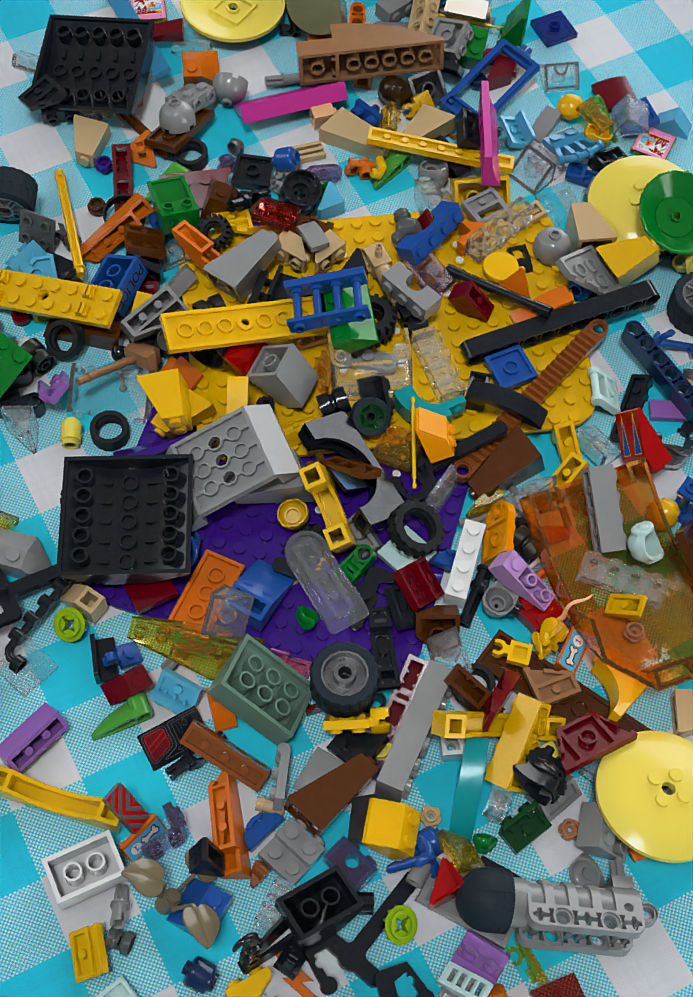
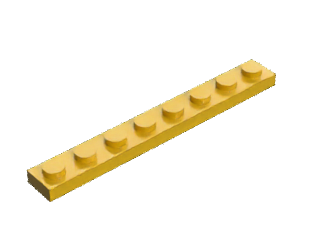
M373 126L369 128L366 144L480 168V149L458 148L457 144ZM498 153L499 172L512 174L515 157Z

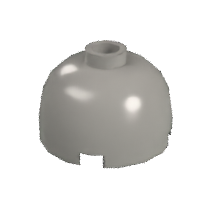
M229 72L216 73L212 81V86L215 87L216 99L224 106H232V104L241 102L245 98L248 89V81L239 75L238 78L232 77L233 73Z
M178 98L170 99L163 104L159 111L161 130H169L170 134L188 132L190 126L196 125V116L192 106Z
M553 226L542 229L534 239L533 255L535 258L537 256L541 260L540 262L545 265L556 266L555 262L559 258L570 254L571 240L569 235L559 227Z

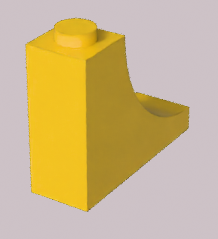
M608 647L604 653L601 651L597 653L592 660L595 664L590 671L601 681L608 693L610 713L607 719L618 722L642 695L652 679L611 647Z

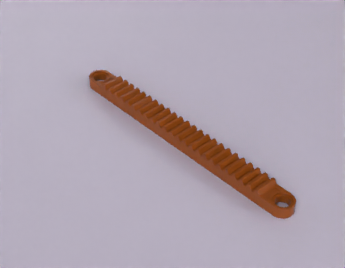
M602 319L591 321L551 361L550 365L548 364L545 370L543 369L541 374L537 375L536 379L521 394L542 405L605 339L609 330L608 324ZM600 327L603 329V332L597 333L593 328ZM503 411L492 422V424L498 421L505 422L508 428L507 434L517 424L521 427L524 423H522L523 418ZM507 434L457 460L452 468L453 478L461 483L469 481ZM464 467L468 470V473L461 475L457 472V469Z

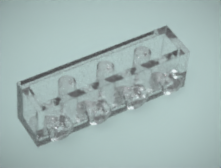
M519 196L467 238L465 253L479 264L487 255L493 253L496 249H501L507 240L516 237L523 227L526 228L531 224L534 207Z
M435 325L412 331L411 345L438 403L446 402L462 394L464 396L467 390L466 384L459 377L457 365L451 361L450 351L443 344L441 332L437 331Z
M585 551L575 579L613 594L645 595L648 597L645 605L655 609H659L662 605L670 581L665 579V576L662 574H651L645 572L639 566L625 565L619 559L605 558L597 551Z

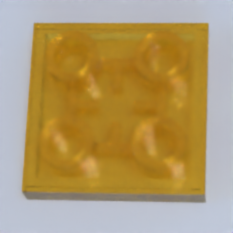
M389 424L373 451L376 460L410 472L412 469L411 430ZM416 433V458H417V456H418V454H419V452H420V450H421V448H422V444H421V442H420V440H419V438H418V436H417V433Z
M444 829L437 833V837L441 842L439 844L441 850L449 855L452 860L451 864L458 874H468L474 869L486 867L468 838Z

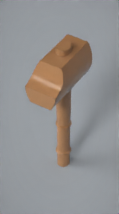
M142 341L131 342L124 348L125 358L107 366L104 365V367L90 373H85V375L76 378V383L79 386L90 383L92 380L109 375L131 364L148 371H158L157 366L161 362L159 348Z

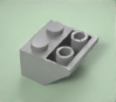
M597 801L583 802L575 847L591 856L608 860L620 858V861L625 863L628 846L606 824Z

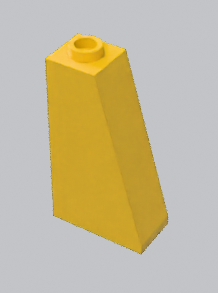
M228 376L226 415L242 406L249 405V377Z

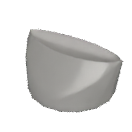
M580 854L573 861L569 869L571 882L578 886L589 884L596 885L598 888H606L603 874L597 863L588 854Z

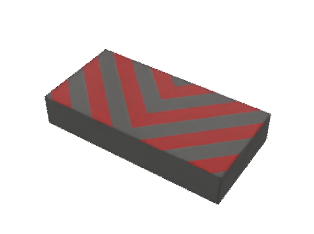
M121 782L116 783L102 799L105 805L131 834H136L150 817Z

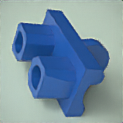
M360 98L357 99L355 106L350 112L371 126L380 128V122L383 119V115L379 113L380 107L376 104L369 106Z

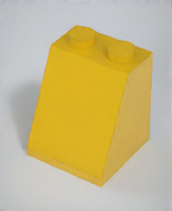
M647 236L605 244L596 248L598 255L622 287L627 286L660 262L659 247L653 239L649 240Z
M178 368L137 376V381L172 434L182 435L187 433V431L193 430L188 384Z

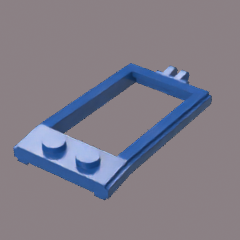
M501 39L450 92L439 100V107L457 116L462 107L478 114L475 109L458 96L502 52L524 68L526 72L494 104L497 115L540 70L539 64L531 59L530 54L533 50L528 48L525 51L527 48L526 44H522L519 47L512 45L506 39Z

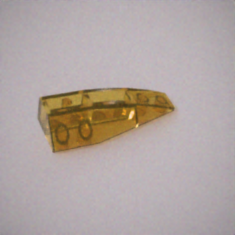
M132 616L127 638L208 679L214 680L245 634L177 620ZM253 637L263 646L265 645V639Z

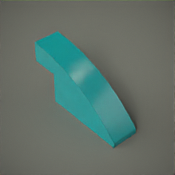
M465 738L461 765L457 775L448 834L449 839L471 843L489 744L487 739Z

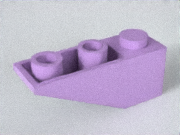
M515 550L498 554L488 567V570L502 585L541 611H545L556 596Z

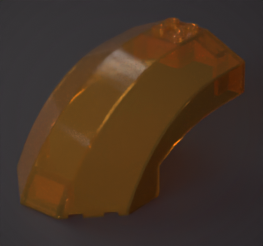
M641 458L613 469L617 474L616 488L620 493L619 507L624 517L622 525L627 539L631 535V528L636 523L650 521L654 525L656 535L659 538L665 555L661 560L652 564H645L634 559L627 545L626 550L594 555L582 479L520 498L519 502L539 560L563 610L571 601L593 595L587 601L572 605L567 613V617L591 651L603 663L656 691H661L693 679V574H690L681 550H677L675 546L674 535L663 511L646 459ZM610 593L645 595L648 597L639 623L644 627L645 638L643 640H639L637 643L630 642L628 638H625L623 631L631 621L627 618L609 617L604 613Z

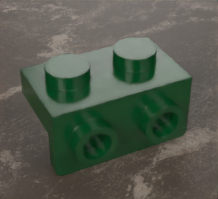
M536 800L531 804L528 801L518 808L517 811L519 813L513 818L509 815L500 823L502 827L498 834L515 855L520 853L552 826L538 809L539 803Z

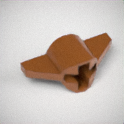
M261 860L254 862L250 872V886L253 889L263 882L272 871Z

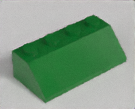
M368 284L361 285L362 304L368 305L372 318L365 319L362 322L355 321L329 326L332 345L342 356L379 343ZM353 287L341 289L342 309L354 307ZM333 291L323 292L326 312L333 311Z

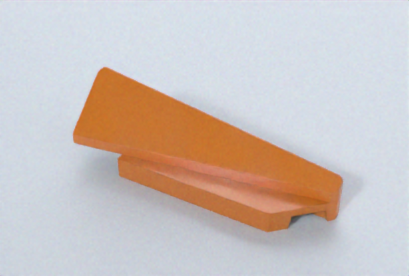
M135 193L80 245L83 260L94 262L102 260L106 254H109L124 241L125 223L141 226L142 223L139 220L155 211L143 195Z
M222 770L216 780L212 779L208 785L213 843L224 853L225 876L220 878L251 879V863L249 851L245 844V827L237 780Z

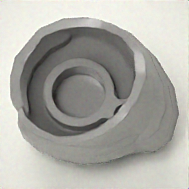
M427 157L418 166V172L424 182L439 190L443 188L448 180L449 167L444 160Z

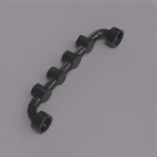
M55 579L51 586L54 591L50 596L46 594L41 595L37 601V605L40 607L36 612L27 611L22 619L25 622L22 628L14 627L9 632L8 638L11 640L5 647L4 654L6 660L10 663L9 669L15 674L20 673L24 669L28 660L20 654L15 656L13 653L14 649L24 642L27 634L32 628H36L39 625L41 618L46 612L53 609L56 601L61 595L66 594L70 585L75 580ZM82 581L81 585H87L93 589L96 583Z

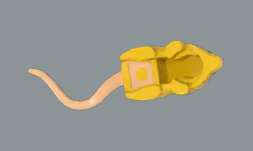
M592 594L586 598L571 601L559 617H550L543 621L540 633H532L531 639L540 660L548 656L551 651L557 652L559 648L558 642H563L566 639L569 629L562 621L567 617L570 607L576 603L589 600L593 596Z

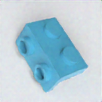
M522 110L515 117L500 116L497 120L509 148L527 150L536 137Z
M34 240L29 244L24 242L18 249L20 253L16 257L12 255L5 262L8 265L5 269L24 272L33 257L49 254Z
M165 667L161 671L155 688L149 692L148 697L154 700L156 704L165 706L177 715L194 705L197 707L204 688Z

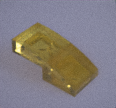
M499 487L491 497L483 493L474 502L465 517L471 519L488 513L493 505L503 498L507 491Z

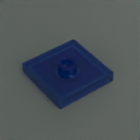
M561 10L533 19L530 22L531 27L547 48L577 38L578 35Z

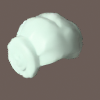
M643 521L636 523L631 528V535L627 539V546L631 556L645 564H652L661 560L665 554L656 535L653 523Z

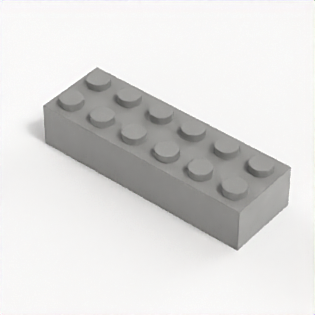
M429 660L377 778L374 794L377 793L401 803L402 798L407 799L413 783L411 777L416 778L422 762L421 758L424 759L430 740L434 736V734H431L433 710H445L447 700L450 699L452 694L451 689L444 682L452 668Z

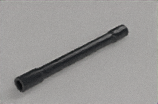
M448 264L445 269V275L464 282L472 280L478 288L528 308L541 316L549 318L552 314L553 307L470 274L452 264Z

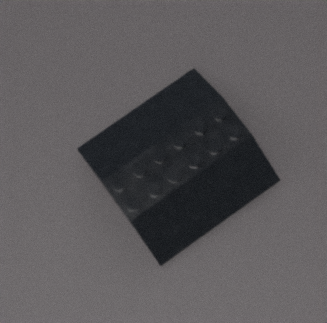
M50 14L31 86L46 74L68 94L69 99L42 109L133 114L145 94L152 64L154 20Z
M193 454L64 457L56 577L103 585L150 584L189 575Z

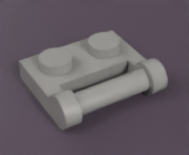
M493 187L461 202V208L473 222L491 223L511 214L510 207ZM496 207L500 209L484 218L480 217V215Z

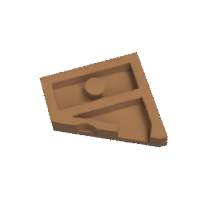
M530 667L522 669V673L534 698L546 704H555L579 695L582 691L572 671H555L545 668L543 670H533Z

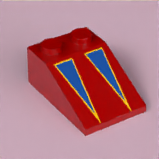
M640 407L615 414L622 460L626 465L627 471L633 477L657 473L673 459Z

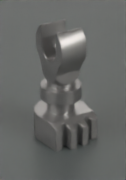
M58 223L60 230H55V235H57V238H60L63 245L70 251L65 227L62 223ZM78 235L79 245H82L81 237Z

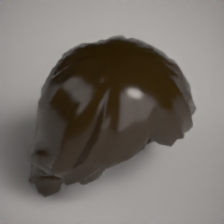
M396 75L387 76L382 79L378 88V99H380L382 104L395 109L402 107L412 97L410 86L404 79Z

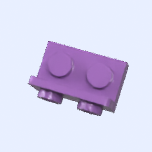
M61 371L59 375L55 374L49 382L51 386L39 380V398L46 403L51 402L55 405L70 386L69 375L64 371Z
M468 930L451 961L495 985L509 961L510 955L474 931Z

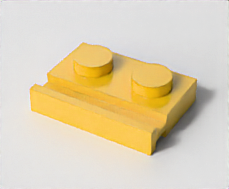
M93 923L91 926H86L69 933L76 983H83L99 977L101 974L109 973L102 923Z

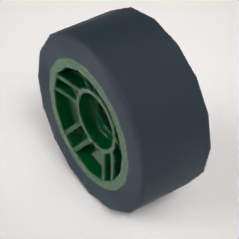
M365 397L353 404L349 418L360 434L374 437L382 434L388 428L391 413L384 401L378 398ZM369 413H372L373 420L367 419Z

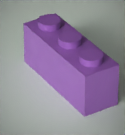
M44 703L0 743V759L9 769L20 773L70 726L57 710Z

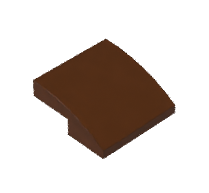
M125 223L124 241L126 253L165 260V235H163L161 229Z
M334 456L321 460V464L325 467L359 479L381 477L380 468L355 459L348 460Z

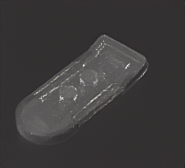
M301 531L289 538L285 547L286 562L324 621L328 631L331 634H337L369 615V611L362 597L349 581L324 538L312 531Z

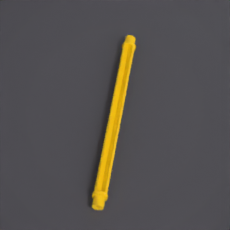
M57 169L55 171V181L65 220L73 265L76 269V276L83 278L85 277V266L68 194L66 176L62 169Z

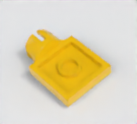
M373 707L370 708L369 713L349 718H336L332 715H326L323 720V731L329 730V734L343 733L342 730L352 729V733L366 732V728H370L372 734H387L390 732V723H387L386 720H379L389 717V708Z

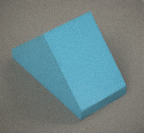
M680 107L658 114L660 124L654 126V129L687 140L692 123Z
M329 181L317 208L319 220H327L344 213L345 201L331 181Z

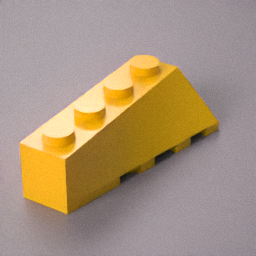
M518 693L512 702L509 718L504 722L501 738L495 745L493 758L486 767L485 780L506 790L527 794L515 779L513 765L525 764L526 755L529 754V751L534 750L535 747L540 748L538 738L545 732L551 705L528 695Z

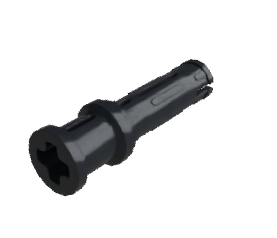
M479 564L477 566L475 579L470 583L471 591L460 615V626L463 628L471 627L472 620L481 601L480 594L477 593L479 585L485 578L490 581L491 577L494 576L488 570L489 566Z

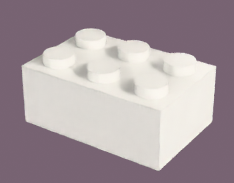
M110 830L41 859L61 910L128 881L121 875L125 867Z

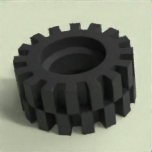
M214 213L212 217L209 214L206 215L207 219L204 220L202 218V224H197L199 228L197 230L209 238L208 232L213 227H220L222 230L221 235L216 239L210 240L214 242L213 249H216L217 252L221 251V247L225 250V245H230V239L233 240L232 234L234 232L232 226L220 214L217 216Z

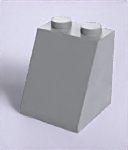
M294 344L263 346L246 375L249 377V381L286 408H302L319 378V375Z

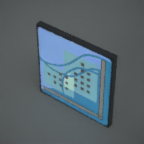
M326 467L329 474L333 477L332 482L339 485L337 490L342 489L344 492L368 490L365 479H359Z

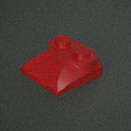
M253 343L229 346L223 359L239 376H246L262 347L269 345L267 343Z
M520 597L518 601L524 605L520 613L516 615V618L531 633H540L543 621L550 617H559L564 607L554 598L547 609L541 611ZM569 612L567 613V617L562 622H564L567 618L571 616Z

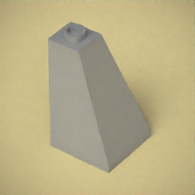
M261 229L205 265L203 271L212 285L243 303L255 286L261 270H266L282 247L279 236L273 231L267 232Z
M292 449L291 451L299 468H304L305 465L295 449ZM235 474L227 477L226 483L233 482ZM299 475L284 484L276 478L235 500V503H283L288 499L295 498L300 499L302 502H314L315 499L306 490Z

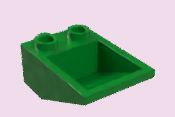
M184 175L147 182L157 221L163 235L172 233V229L183 220L198 228L197 224L200 223L199 207Z

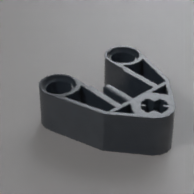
M29 362L0 398V419L23 420L37 419L44 416L46 408L44 401L39 398V394L33 392L21 396L18 390L33 382L34 377Z

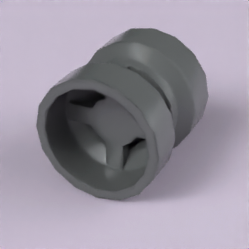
M113 925L105 939V947L109 950L116 949L121 955L127 957L132 950L137 933L130 930L126 932L122 928L115 929Z

